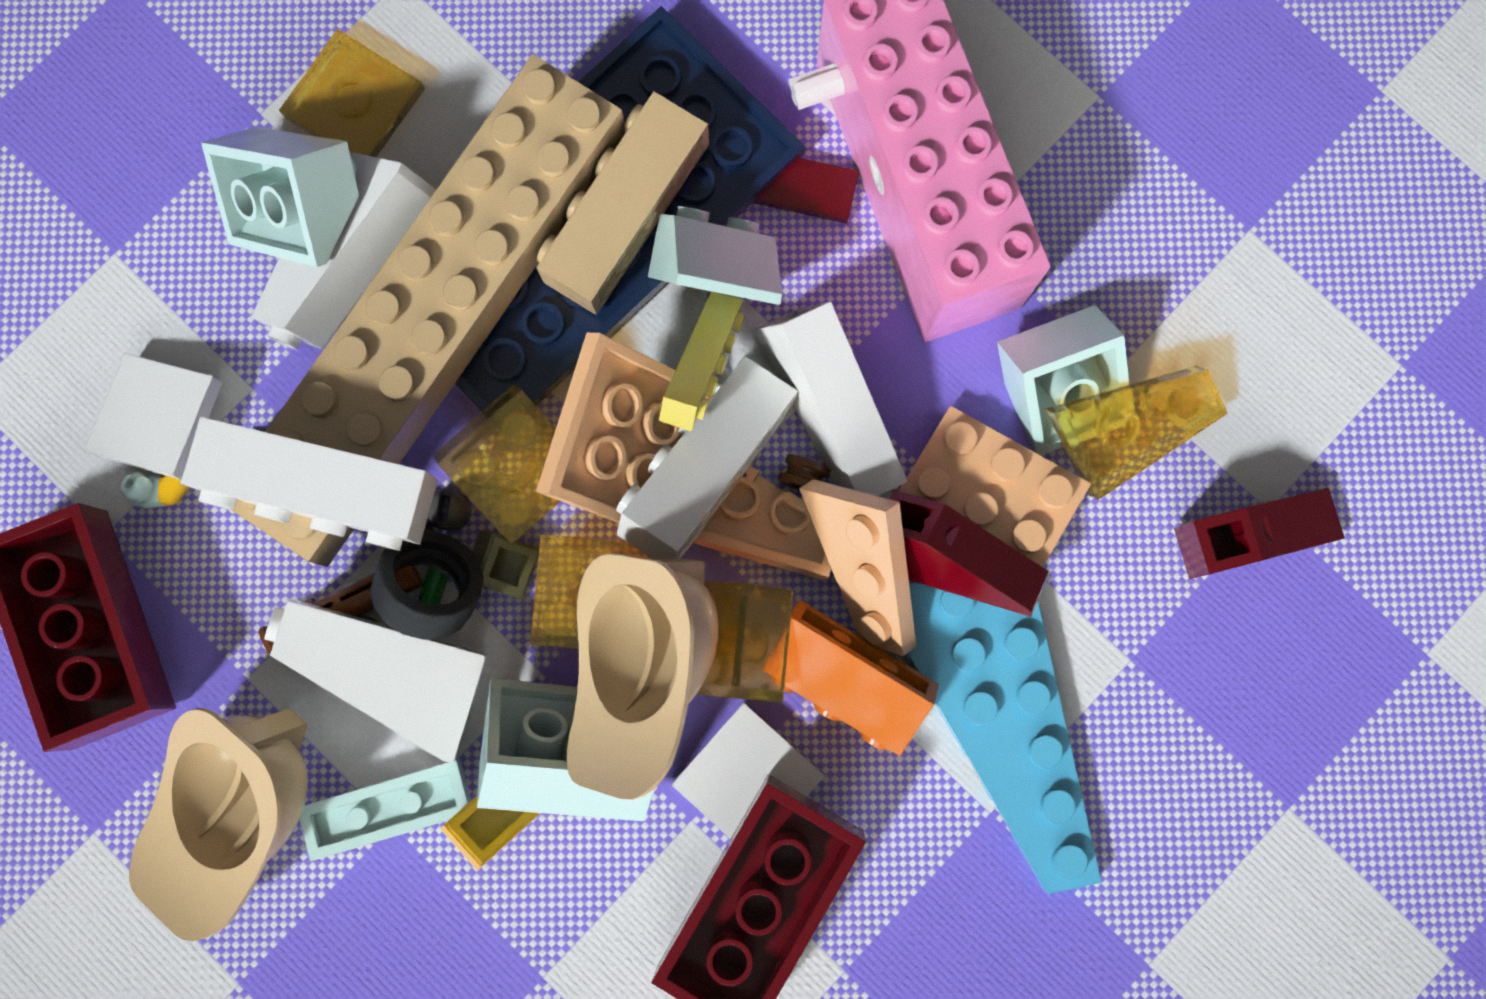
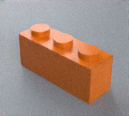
M801 600L798 601L758 668L780 690L789 693L796 692L812 702L815 709L824 717L833 721L845 722L858 730L863 739L873 747L880 750L889 749L898 756H901L934 706L939 684L879 647L869 643L866 639Z

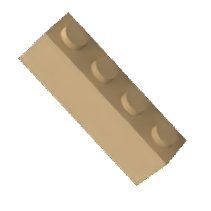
M654 91L644 106L637 104L630 112L624 125L625 135L615 149L609 147L602 154L595 169L596 179L587 192L581 190L575 195L566 212L568 221L558 236L551 234L545 240L537 255V262L539 264L536 268L543 282L595 315L599 313L657 225L659 215L664 214L709 145V130L706 122Z

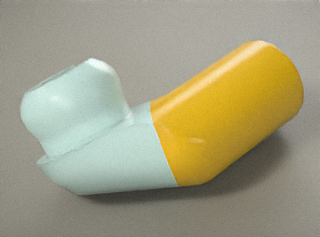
M133 472L124 478L121 492L125 498L131 500L133 505L147 509L177 504L190 487L180 484L181 480L162 474L144 476L140 472Z

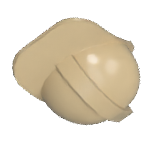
M605 554L593 560L586 569L581 580L577 598L579 676L574 716L567 746L568 774L572 782L578 786L618 799L635 800L654 790L673 765L685 724L688 704L693 700L706 680L713 664L718 644L719 622L717 609L712 595L704 585L705 561L687 558L655 560L620 554Z
M196 708L182 714L173 725L168 740L166 759L159 788L132 851L129 881L135 896L174 935L182 940L196 941L208 938L222 931L232 922L254 888L266 862L285 844L301 817L306 801L308 776L300 749L308 723L290 708L262 718L250 715H235L222 718L212 710Z

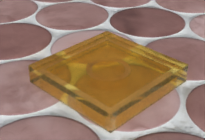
M337 29L279 111L284 118L313 136L347 141L349 152L377 157L425 88L420 80Z

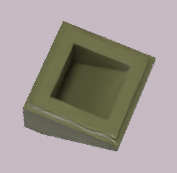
M481 530L472 553L479 560L484 576L482 587L523 600L540 549Z

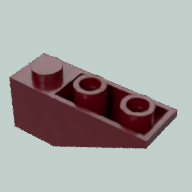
M1329 487L1210 516L1174 528L1189 579L1345 539Z
M893 490L889 499L900 502L908 578L910 581L1029 617L1032 616L1048 578V570L948 505Z

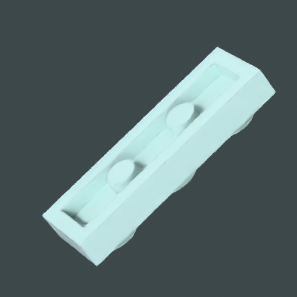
M461 759L455 760L453 763L448 762L304 805L300 823L310 862L450 820L471 801Z

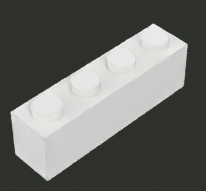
M746 356L743 357L733 371L725 368L723 374L717 376L719 378L713 397L709 401L704 419L697 418L692 431L679 428L682 436L672 448L668 444L663 445L650 463L648 471L652 475L642 487L633 484L617 506L616 511L621 514L617 535L651 559L682 558L790 412L798 391Z
M200 416L180 484L201 491L198 501L234 510L236 500L255 504L254 515L289 524L291 514L312 518L310 529L340 537H345L347 527L368 532L365 542L400 551L402 541L421 544L438 479L424 470Z

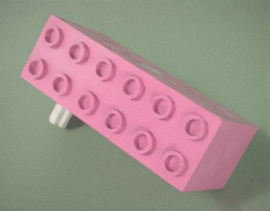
M824 0L816 65L818 69L788 80L792 91V99L794 104L797 105L798 110L830 100L924 343L1021 309L1051 266L944 0Z

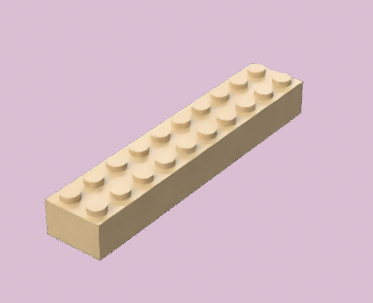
M532 54L266 432L400 464L539 263L537 262V255L545 240L551 234L557 236L568 221L566 212L572 199L581 190L587 192L596 179L595 169L602 154L609 147L615 149L625 135V121L622 109ZM236 500L234 510H232L306 561L325 567L330 565L354 530L347 527L345 537H340L310 529L312 518L291 514L289 524L254 515L255 504Z

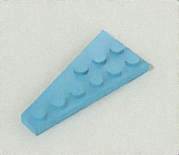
M917 582L909 584L917 646L909 651L907 655L918 672L939 684L935 699L937 709L965 757L968 758L980 778L981 784L990 800L994 802L1009 828L1011 836L1043 891L1051 894L1102 883L1039 602H1037L1032 616L1029 617Z

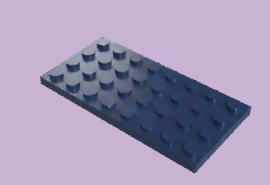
M662 6L578 81L622 109L625 122L633 108L637 104L644 106L654 91L708 124L709 145L664 212L666 215L677 216L678 206L710 212L708 223L727 227L728 217L737 218L798 158H801L805 152V146ZM657 225L597 315L546 285L536 267L455 383L504 435L510 432L575 370L587 332L601 333L607 337L612 336L668 283L648 277Z

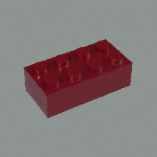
M76 503L0 533V625L43 752L74 750L177 709L107 510Z
M768 774L657 964L651 983L676 999H776L866 843L863 830Z

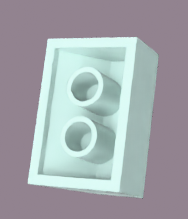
M253 127L201 142L229 245L313 267L327 264L359 197L355 179L356 163L349 152L347 141Z
M491 678L479 762L477 808L644 821L654 790L641 798L624 800L578 786L572 782L567 769V746L578 687Z

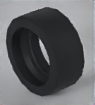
M426 530L423 532L420 545L402 541L400 551L389 548L383 550L374 573L370 592L375 610L387 625L406 636L423 640L445 638L461 630L472 616L481 596L484 576L479 560L465 544L450 535ZM423 565L435 568L447 575L455 584L459 593L458 598L449 604L437 605L417 601L406 594L396 582V572L406 566Z

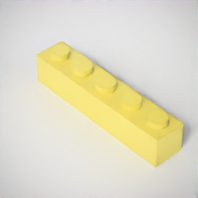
M711 291L664 394L659 421L692 431L697 418L704 419L709 405V400L706 397H713L719 378L715 377V375L723 374L728 358L724 354L725 352L731 354L737 336L733 333H740L744 322L745 314L740 313L743 299Z

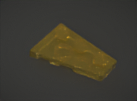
M1198 366L1045 409L1078 476L1091 483L1087 494L1097 500L1228 414L1209 370Z

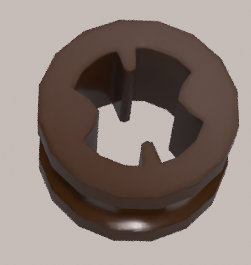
M787 454L785 462L788 464V469L786 472L779 474L778 481L800 491V487L813 479L822 481L824 478H829L831 470L805 457Z

